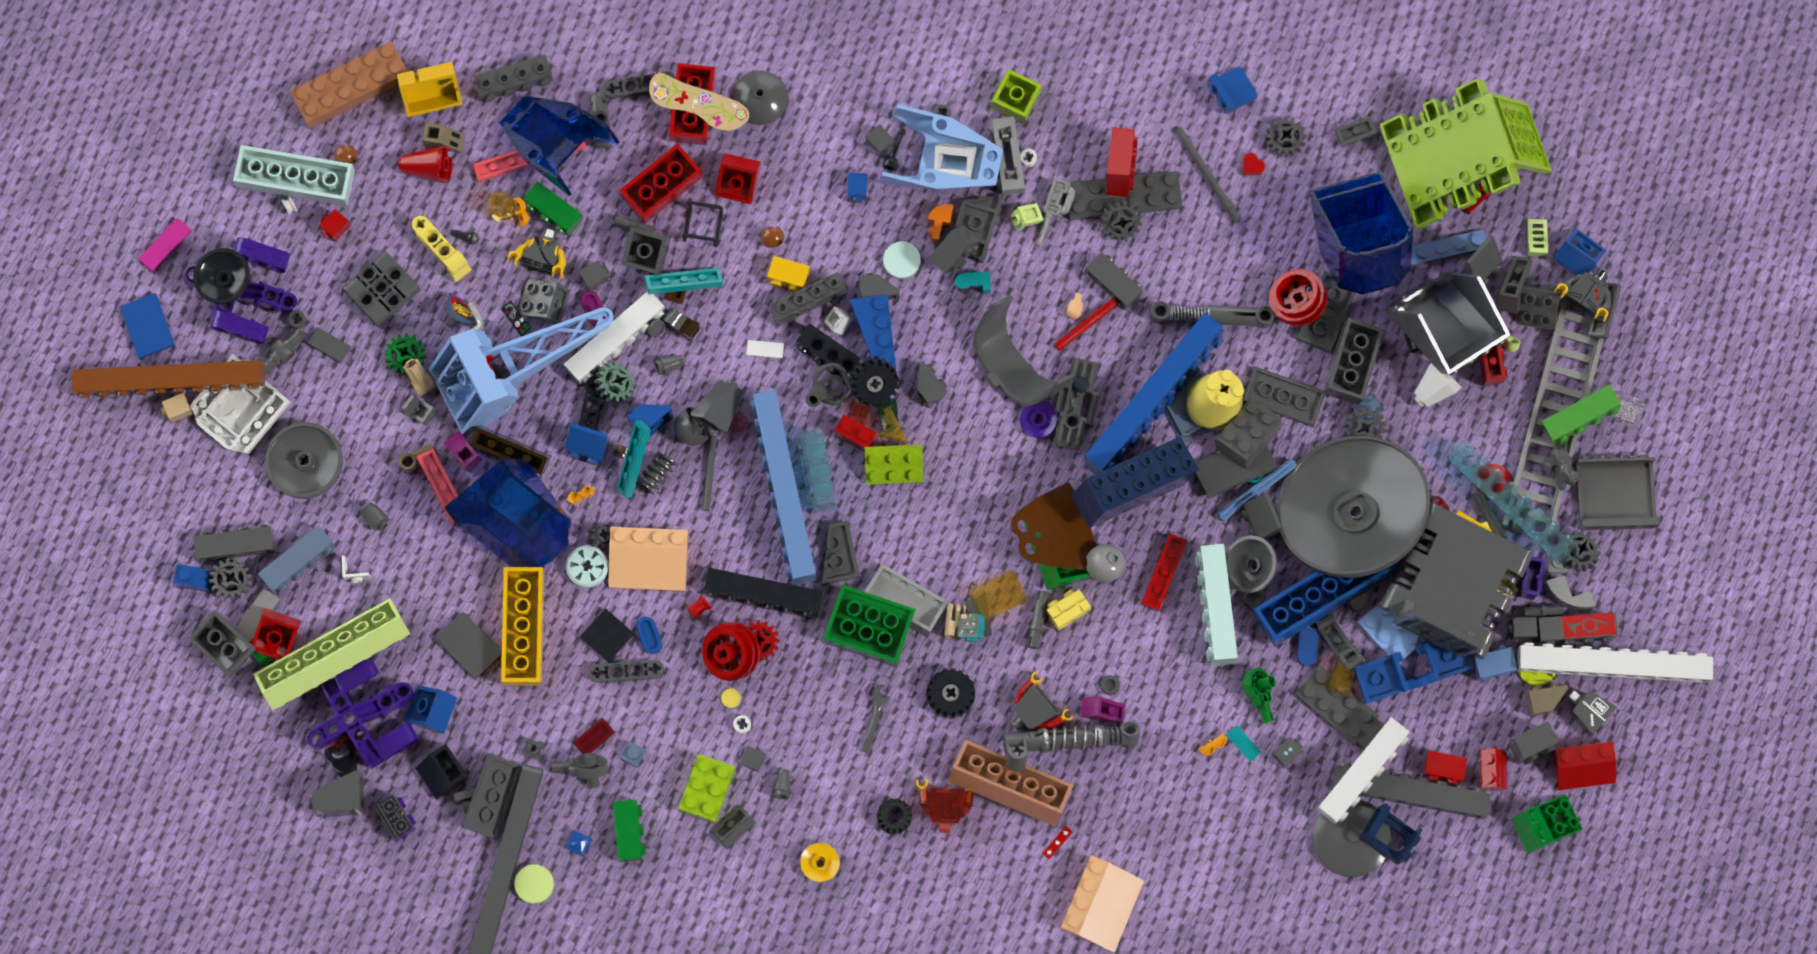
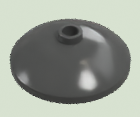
M753 71L745 74L737 81L733 88L732 100L741 103L748 109V123L765 125L776 121L784 113L788 103V92L783 81L775 74L767 71ZM761 91L763 95L757 96L756 93Z
M1254 535L1241 537L1231 544L1225 554L1228 582L1234 589L1240 592H1259L1271 583L1276 574L1278 564L1276 552L1273 546L1261 537ZM1257 563L1258 567L1254 569V565Z

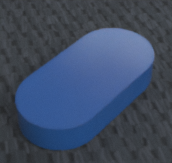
M647 616L640 618L637 621L636 628L642 646L648 654H657L662 649V641L655 621Z
M1311 627L1303 629L1298 637L1297 660L1303 666H1311L1317 659L1319 636L1317 631Z

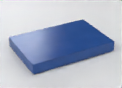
M156 293L120 306L139 359L175 346Z

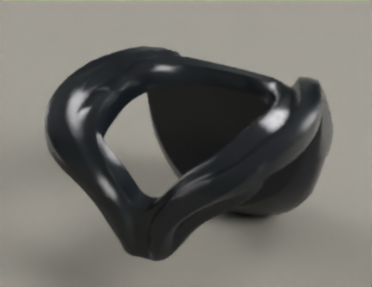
M351 740L344 742L339 749L327 748L324 750L325 757L332 763L336 774L340 778L357 770L355 745ZM348 748L349 754L346 757H333L332 754H335L337 756L342 755L345 749Z

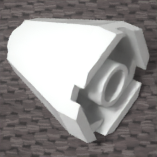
M1431 363L1414 392L1417 396L1414 399L1422 407L1424 405L1429 407L1457 394L1462 389V386L1451 375L1441 374Z

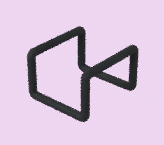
M689 201L685 232L682 234L683 242H686L687 237L713 241L714 247H717L723 218V207ZM692 205L719 209L715 238L688 234L693 209Z

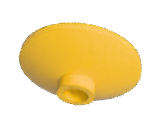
M812 844L805 849L801 856V869L804 875L812 881H828L838 872L840 865L838 853L828 844ZM818 860H822L824 862V865L822 867L817 866L816 863Z

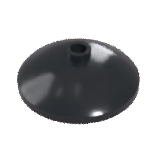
M228 248L214 249L206 253L196 264L193 274L194 286L199 295L208 302L214 304L231 303L241 297L249 285V265L245 258L235 250ZM225 277H228L227 282H223Z

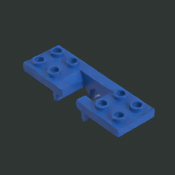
M1431 642L1415 646L1418 656L1427 655L1432 672L1405 680L1399 663L1404 661L1401 652L1355 666L1353 669L1364 702L1368 704L1473 669L1475 667L1471 655L1461 658Z

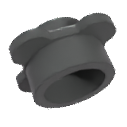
M531 738L526 739V747L522 751L523 756H529L535 760L540 759L544 743L542 741H533Z

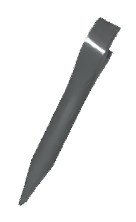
M883 684L878 685L873 691V713L862 752L869 753L880 713L890 698L889 696L883 697L880 695L879 691L884 687Z

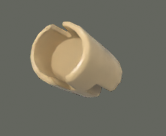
M953 603L947 604L944 632L946 638L950 639V636H953L955 640L962 639V637H959L960 613L966 614L967 605L960 607V604H955L953 607Z

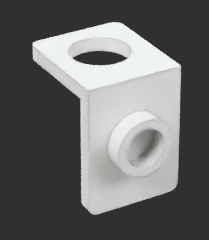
M342 556V573L345 581L351 580V583H361L364 579H371L369 573L348 574L347 558Z

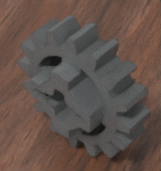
M1285 116L1283 121L1278 117L1276 123L1273 121L1270 123L1271 128H1267L1266 132L1268 134L1265 136V139L1270 140L1267 142V147L1272 146V153L1278 151L1277 156L1284 153L1285 158H1287L1288 153L1295 156V150L1299 153L1301 152V146L1305 145L1304 139H1306L1307 135L1302 134L1305 131V127H1299L1300 121L1294 123L1293 117L1288 121L1287 116ZM1274 133H1275V135L1277 136V141H1276V142H1275L1274 137H1273V134H1274ZM1295 133H1297L1298 135V142L1296 141L1297 139L1294 137ZM1289 134H1290L1289 138L1286 137L1285 139L1282 140V137H1283V136H1286V135H1289Z
M1116 200V205L1110 203V209H1104L1106 215H1101L1102 220L1105 221L1101 223L1102 227H1106L1104 230L1105 234L1110 233L1111 239L1116 236L1117 241H1120L1121 237L1127 241V236L1129 235L1134 238L1133 232L1139 233L1140 231L1137 226H1142V222L1139 221L1142 215L1137 214L1140 211L1139 208H1134L1132 202L1127 205L1126 200L1122 204L1118 200ZM1123 209H1126L1131 213H1126L1123 211ZM1120 218H1124V223L1120 224ZM1112 227L1119 229L1120 232L1113 230Z
M1362 405L1360 411L1354 408L1355 414H1348L1351 419L1345 420V423L1349 425L1345 427V431H1350L1347 436H1359L1361 434L1383 439L1380 433H1386V429L1382 428V426L1386 425V422L1381 421L1384 418L1383 414L1377 415L1378 409L1373 412L1372 406L1365 410L1364 405ZM1363 414H1369L1373 417L1367 418ZM1357 419L1358 425L1353 429V422ZM1362 423L1370 424L1369 430L1365 428L1360 429L1362 428ZM1378 424V431L1374 434L1373 427Z
M1574 530L1571 534L1565 535V538L1560 541L1562 545L1558 550L1562 551L1559 557L1565 558L1563 564L1569 563V569L1575 567L1576 572L1580 569L1585 572L1588 568L1592 569L1599 561L1597 557L1601 555V552L1597 551L1600 545H1595L1594 542L1597 539H1591L1590 533L1584 535L1583 530L1579 533Z
M226 558V563L220 560L218 563L219 567L214 565L212 569L215 572H210L209 574L213 578L209 580V584H214L211 591L217 590V597L221 594L224 595L223 600H226L229 596L234 601L236 595L240 599L242 597L241 592L246 594L248 591L246 587L251 585V582L247 581L251 579V575H246L249 568L243 569V562L236 564L237 559H234L233 563L230 562L229 558ZM240 573L243 577V583H241L238 577ZM217 576L222 580L220 586L217 582ZM231 576L234 578L233 581L227 582V578Z

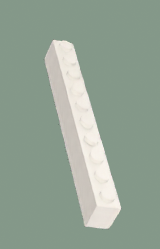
M1523 643V645L1517 648V672L1709 683L1713 680V657H1707L1705 653H1696L1695 656H1691L1687 652H1677L1674 655L1669 654L1668 651L1650 653L1649 650H1638V652H1630V649L1625 648L1619 649V651H1611V648L1608 647L1592 650L1590 646H1581L1580 649H1575L1572 645H1562L1561 648L1554 647L1553 644L1534 646V643Z

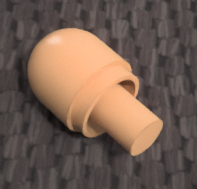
M1076 293L1074 299L1070 300L1066 313L1071 319H1077L1081 316L1083 310L1081 300L1083 295L1080 293Z

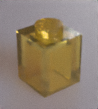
M507 191L490 193L488 211L495 221L514 219L515 203Z

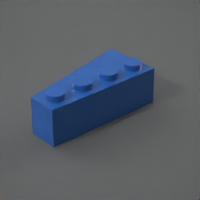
M888 295L850 299V307L871 359H874V356H878L880 360L881 358L886 359L896 371Z

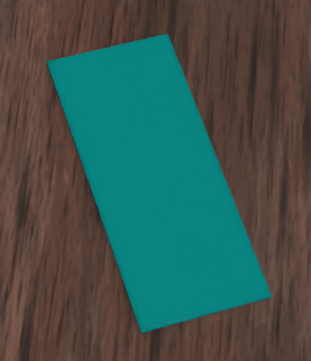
M1238 725L1226 734L1250 762L1262 753Z

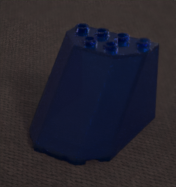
M499 460L444 507L456 524L511 567L544 568L545 565L552 562L569 546L568 534L569 528H571V519L527 460Z

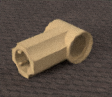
M410 359L403 367L419 397L436 388L431 377L425 372L418 359Z

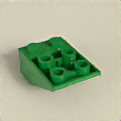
M1566 794L1511 818L1528 854L1583 830Z

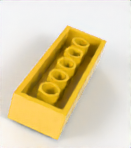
M504 567L501 683L503 686H542L543 567Z

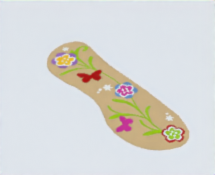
M664 73L655 74L650 81V96L657 105L694 113L716 129L735 130L743 126L749 119L748 109L730 98L685 84Z

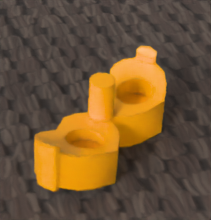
M520 197L513 198L512 200L518 210L513 213L514 215L519 214V227L526 226L529 221L528 213L525 211L526 204Z
M588 485L584 486L579 493L571 492L567 498L568 503L574 505L577 502H581L582 498L587 499L590 496H594L595 488Z
M1222 733L1213 741L1209 739V743L1201 746L1198 750L1203 755H1212L1216 748H1223L1225 746L1227 737Z

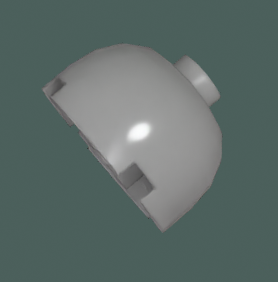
M1101 544L1091 549L1086 557V569L1089 575L1097 582L1110 583L1119 578L1125 568L1123 553L1111 544Z

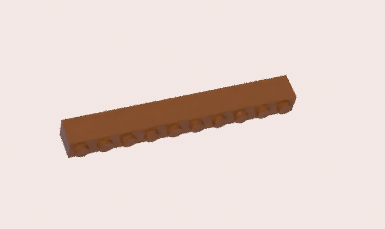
M260 360L72 370V393L79 395V398H90V395L109 397V394L128 396V393L147 395V392L165 394V391L179 394L184 393V390L199 393L203 392V389L219 392L222 391V388L238 391L240 387L257 390L259 386H265V363Z

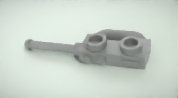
M1054 179L1049 196L1046 198V205L1043 206L1046 218L1036 242L1037 247L1042 246L1050 219L1053 216L1060 217V215L1067 214L1071 208L1075 197V190L1069 182ZM1064 194H1067L1064 205H1060Z

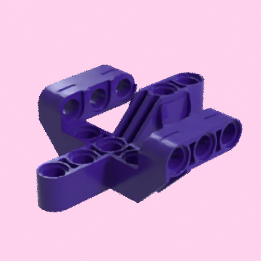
M243 237L236 239L232 249L240 253L248 263L279 273L286 272L291 256L286 251ZM191 266L184 272L183 281L188 286L195 288L194 281L189 278L188 273L194 272L196 266ZM225 277L223 282H227L228 277ZM261 281L259 283L249 282L243 295L235 300L253 303V306L259 308V306L268 308L271 313H278L279 311L288 313L297 305V298L294 294L286 292L282 288L266 285ZM265 293H271L273 301H268L265 298ZM283 299H289L291 307H286L283 304ZM235 301L227 303L228 310H223L219 304H214L209 329H214L256 344H264L269 326L255 322L254 319L248 320L236 316V313H232Z
M371 657L355 664L352 668L346 669L334 678L320 684L337 715L311 730L306 736L307 743L313 749L320 750L348 734L368 767H376L416 743L419 738L411 724L407 722L374 741L364 724L378 718L383 720L391 712L403 708L414 696L412 687L406 682L398 683L395 686L390 684L385 687L386 690L378 695L372 694L369 697L370 700L353 705L347 696L350 694V691L361 684H367L366 681L378 673L380 674ZM402 688H408L409 693L406 696L401 697L399 695L400 690ZM391 698V705L384 707V699ZM339 699H345L343 707L339 708L336 706ZM349 715L355 716V721L352 724L346 723V718ZM337 725L338 731L335 734H330V727ZM361 731L364 732V739L357 741L356 734ZM316 735H320V743L313 744V737Z

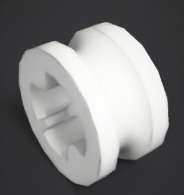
M1032 149L1023 150L1020 155L1021 164L1024 167L1034 166L1037 161L1036 152ZM1026 154H1030V156H1033V158H1031V162H1027V160H1024Z
M288 196L287 200L282 199L289 215H291L292 211H298L290 196Z
M744 715L735 718L733 725L736 732L740 734L747 733L751 728L750 719ZM745 720V724H748V726L740 729L739 725H737L738 721Z

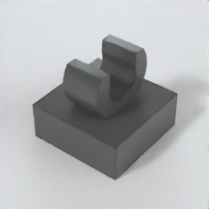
M469 789L454 793L456 803H462L465 811L469 809L474 790Z

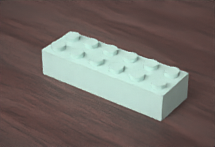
M241 145L233 182L237 188L348 206L355 169L353 164Z
M1224 544L1201 546L1197 556H1195L1196 567L1200 568L1197 581L1198 586H1202L1199 597L1200 604L1204 605L1202 622L1207 627L1206 631H1204L1205 643H1209L1208 650H1206L1207 662H1211V667L1234 665L1238 656Z

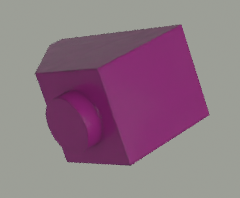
M1082 697L1080 717L1095 721L1124 723L1125 704L1103 697Z

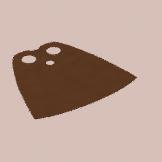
M1070 483L1061 485L1039 496L1013 516L1011 526L1014 534L1019 538L1018 547L1024 559L1051 567L1087 570V554L1096 545L1091 528L1088 527L1071 496L1075 490ZM1020 520L1027 523L1028 530L1026 532L1018 529L1017 524ZM1039 532L1041 534V538H1037L1035 536V533ZM1027 543H1032L1035 546L1036 551L1034 554L1026 552L1025 545Z

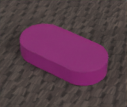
M586 291L581 295L580 302L585 313L603 308L599 296L595 292ZM588 320L593 327H595L598 322L595 320Z

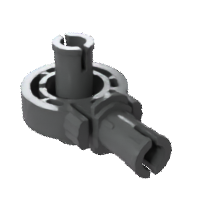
M586 753L579 755L577 758H572L570 761H554L552 771L553 773H569L572 777L577 776L581 779H587V787L596 788L600 785L599 777L608 773V764L604 757L595 753Z

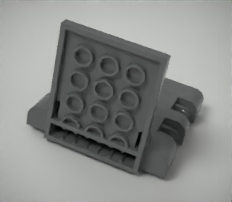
M1430 503L1429 516L1424 531L1433 535V537L1426 533H1423L1420 537L1430 543L1429 547L1427 548L1420 543H1416L1414 548L1417 550L1412 549L1400 560L1401 563L1417 570L1416 572L1403 566L1402 571L1414 578L1412 582L1402 577L1397 579L1398 583L1409 589L1390 583L1379 604V608L1395 616L1393 624L1461 658L1472 654L1480 659H1484L1495 634L1480 625L1493 630L1495 625L1483 618L1485 614H1488L1493 618L1499 619L1500 614L1498 612L1502 614L1507 612L1512 599L1500 592L1510 595L1512 591L1508 587L1501 585L1500 582L1503 579L1510 584L1516 583L1517 580L1505 574V572L1518 579H1522L1533 557V553L1437 504Z

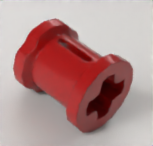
M702 595L692 605L686 606L695 620L706 610L712 609Z

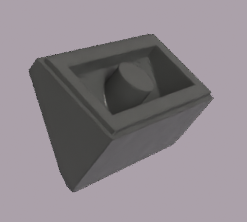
M739 806L712 833L728 849L756 822Z

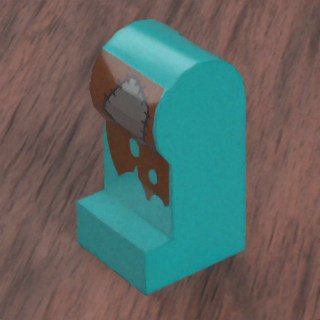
M990 271L959 274L955 280L956 289L961 293H966L969 290L983 289V294H991Z

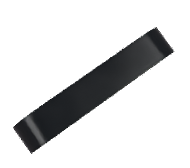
M593 378L587 383L579 421L580 426L586 427L583 423L587 422L588 415H596L595 417L591 416L593 426H589V429L592 430L597 428L603 396H600L601 390H596V397L592 396L593 389L590 387L595 385V380L598 378ZM590 401L597 403V408L593 411L586 408L587 403Z

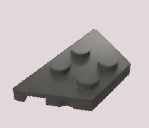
M998 194V196L979 197L978 199H966L962 202L954 229L965 226L981 241L977 245L978 250L972 255L980 263H984L1004 194Z

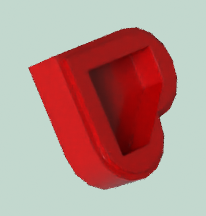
M1250 152L1244 156L1243 175H1261L1265 171V163L1258 159L1256 154Z

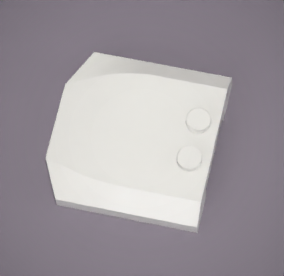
M232 354L226 362H236L241 360L234 354ZM265 380V386H259L257 390H249L248 387H240L238 391L222 388V391L219 392L203 389V392L191 403L190 408L193 410L198 426L228 450L249 454L290 405L291 401Z

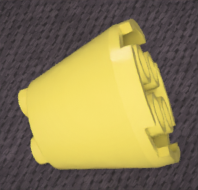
M1230 370L1217 371L1198 378L1190 386L1186 396L1185 406L1192 421L1201 428L1203 426L1216 431L1223 430L1243 406L1244 389L1240 379Z

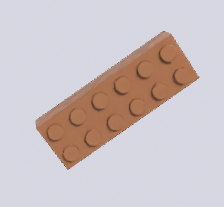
M392 41L290 92L308 128L311 129L398 86L397 74L408 71Z
M968 740L964 741L948 779V782L1055 827L1073 788V784L1027 765L1022 771L1010 770L1005 756Z

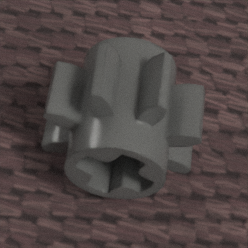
M599 524L593 525L592 529L587 530L589 533L587 540L592 544L591 547L598 546L600 549L605 547V544L610 543V532L606 525L600 527Z

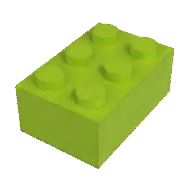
M698 754L678 808L679 812L716 825L735 775L736 767Z

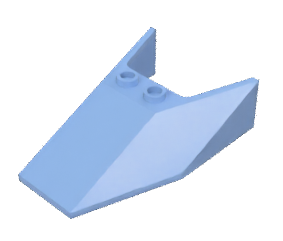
M897 104L892 116L925 137L920 167L916 176L902 177L882 172L878 183L933 190L996 185L1003 153L1002 148L953 118ZM939 143L977 146L972 178L934 170L935 146ZM944 154L941 168L966 171L967 157Z

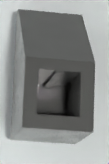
M922 361L919 369L917 394L927 407L930 408L947 394V385L941 378L938 380L934 375L936 372L930 364L926 365Z

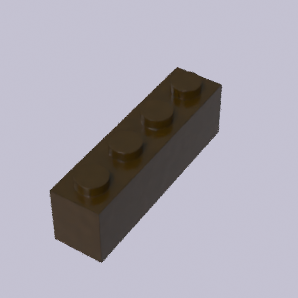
M483 426L477 427L471 442V446L539 475L546 472L552 455Z

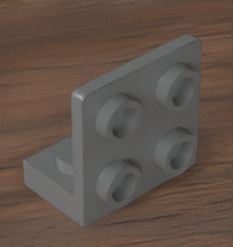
M529 279L527 280L519 311L525 317L543 318L553 325L561 323L570 290L558 282Z

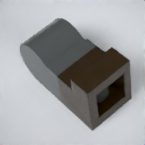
M671 308L662 320L668 327L690 342L700 330V323L681 314L674 308Z

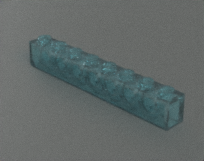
M1462 440L1447 456V460L1559 565L1575 549L1573 545L1575 541L1568 534L1563 535L1560 533L1559 530L1561 528L1554 521L1549 522L1545 518L1546 514L1539 507L1535 509L1531 505L1532 501L1525 494L1521 496L1517 492L1518 487L1513 482L1507 483L1503 479L1505 475L1498 468L1494 470L1490 467L1489 464L1491 462L1484 455L1480 457L1475 452L1477 449L1470 442L1466 444ZM1472 457L1476 460L1472 466L1465 464L1467 458ZM1485 470L1490 474L1487 479L1479 478V473ZM1495 484H1502L1503 490L1501 492H1494L1493 486ZM1515 497L1517 498V503L1513 506L1508 505L1507 499ZM1523 510L1531 512V516L1527 519L1522 518L1520 515ZM1543 523L1545 525L1544 531L1537 532L1534 529L1535 525ZM1550 537H1558L1559 543L1557 545L1549 544Z

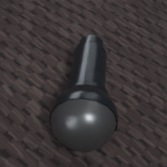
M451 230L450 235L466 240L471 245L479 241V235L476 232L466 233L459 230Z

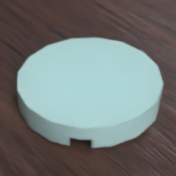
M905 241L891 244L883 256V265L886 272L897 279H908L914 276L921 264L918 249Z

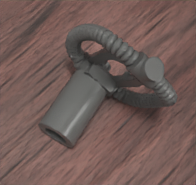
M838 363L825 364L819 367L812 376L813 387L805 399L807 405L817 407L823 400L828 405H839L851 398L853 393L850 387L849 392L838 400L826 398L843 388V380L840 376L832 374L818 381L819 374L824 370L836 368L838 371L840 370L846 384L850 386L848 378H851L849 372ZM830 379L838 380V388H832L831 391L826 390L825 382L828 383Z

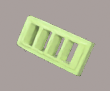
M1527 219V256L1546 257L1548 254L1547 219ZM1532 224H1542V228H1534ZM1532 231L1542 232V234H1533ZM1533 238H1542V241H1533ZM1533 245H1542V248H1534Z

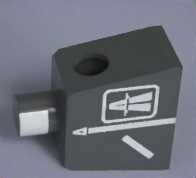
M1574 690L1567 698L1575 705V708L1570 712L1571 716L1589 737L1599 729L1617 708L1592 691H1589L1583 697Z

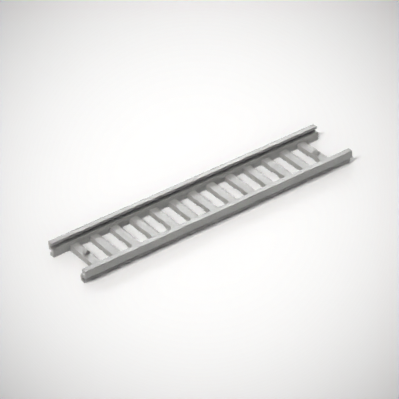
M1564 297L1562 298L1556 327L1551 339L1502 523L1504 528H1509L1512 514L1519 515L1521 508L1514 506L1517 497L1551 506L1549 516L1533 511H1528L1526 516L1527 519L1546 524L1543 539L1550 540L1552 537L1564 490L1561 491L1557 487L1555 479L1524 471L1526 461L1543 465L1545 457L1529 453L1531 443L1551 449L1561 448V444L1557 443L1554 445L1550 439L1533 435L1535 426L1543 427L1542 421L1545 420L1538 417L1540 408L1560 412L1568 406L1544 400L1543 396L1545 390L1579 399V401L1589 396L1604 340L1601 338H1590L1586 335L1562 329L1564 319L1590 326L1592 318L1566 311L1570 301ZM1559 337L1593 346L1591 356L1558 347ZM1554 355L1589 364L1587 373L1552 364ZM1550 372L1583 381L1582 391L1547 382ZM1575 434L1569 437L1567 445L1570 464L1578 439V435ZM1521 479L1556 488L1554 497L1551 498L1520 489Z

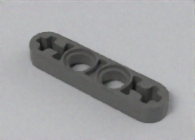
M670 71L659 72L676 79L675 75ZM657 73L610 80L604 85V94L609 99H617L650 93L649 88L644 86V82L652 79ZM634 83L636 85L635 90H626V84ZM619 84H622V89H623V92H622V93H621L620 89H617V88H620V85H619ZM610 86H613L614 89H616L614 90L613 94H611L610 91H607L610 89Z
M658 660L596 664L590 667L588 674L595 683L657 679L664 674V666ZM643 665H647V669H652L653 665H657L661 670L657 672L658 674H654L653 671H647L648 675H645ZM633 666H639L642 669L639 676L631 674ZM605 668H608L609 678H606V674H601L598 679L595 675H592L595 669H599L600 672H606ZM613 668H621L622 675L620 677H613L611 675Z

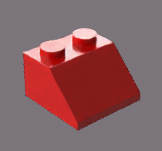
M725 153L720 162L715 196L752 204L761 161Z
M264 608L251 642L256 648L255 652L278 660L288 655L301 620Z

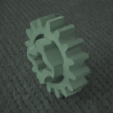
M618 361L614 363L609 362L600 367V371L596 373V376L599 377L595 380V383L599 384L596 390L602 391L601 397L607 396V402L612 399L614 404L617 402L621 403L630 398L631 393L635 391L632 386L636 382L631 379L634 377V374H629L630 368L624 369V363L618 365Z

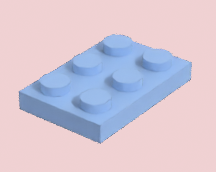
M1378 604L1359 620L1357 624L1387 656L1401 652L1404 660L1416 649L1415 646L1421 645L1425 639L1393 624L1395 616L1380 609Z

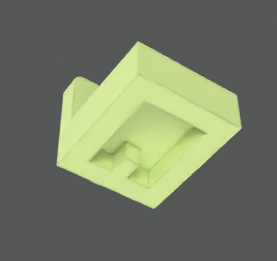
M1037 203L1018 207L1010 215L1016 231H1021L1025 226L1039 224L1044 220Z

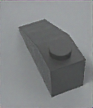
M1513 256L1499 293V311L1518 314L1522 288L1528 281L1532 259Z

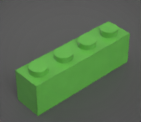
M1609 384L1543 420L1542 425L1552 443L1560 445L1568 441V437L1583 433L1586 427L1600 424L1603 421L1602 419L1608 415L1612 417L1620 412L1619 409L1622 408L1621 403Z

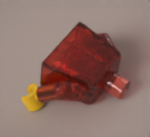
M926 778V784L920 786L919 780H917L919 803L925 815L931 817L932 822H939L940 833H950L951 823H959L960 819L964 818L972 808L974 793L965 788L928 787L929 784Z

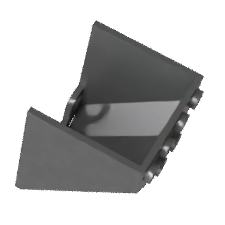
M1454 272L1443 273L1437 278L1423 281L1402 296H1399L1392 302L1393 306L1387 309L1391 318L1441 374L1453 375L1457 373L1460 367L1473 363L1475 361L1474 358L1487 354L1491 347L1504 343L1506 341L1505 338L1510 336L1479 275Z

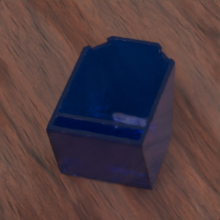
M1382 170L1309 190L1320 254L1337 287L1364 295L1399 285L1411 268L1413 227Z

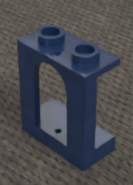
M1384 803L1376 808L1360 839L1398 865L1410 859L1413 846L1415 847L1421 839L1422 829L1413 830L1391 814L1389 811L1392 807ZM1383 822L1403 837L1404 847L1402 850L1395 851L1375 837Z

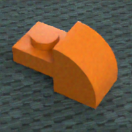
M942 204L930 212L927 224L934 225L930 226L928 237H932L931 243L939 245L942 227L950 228L953 205Z

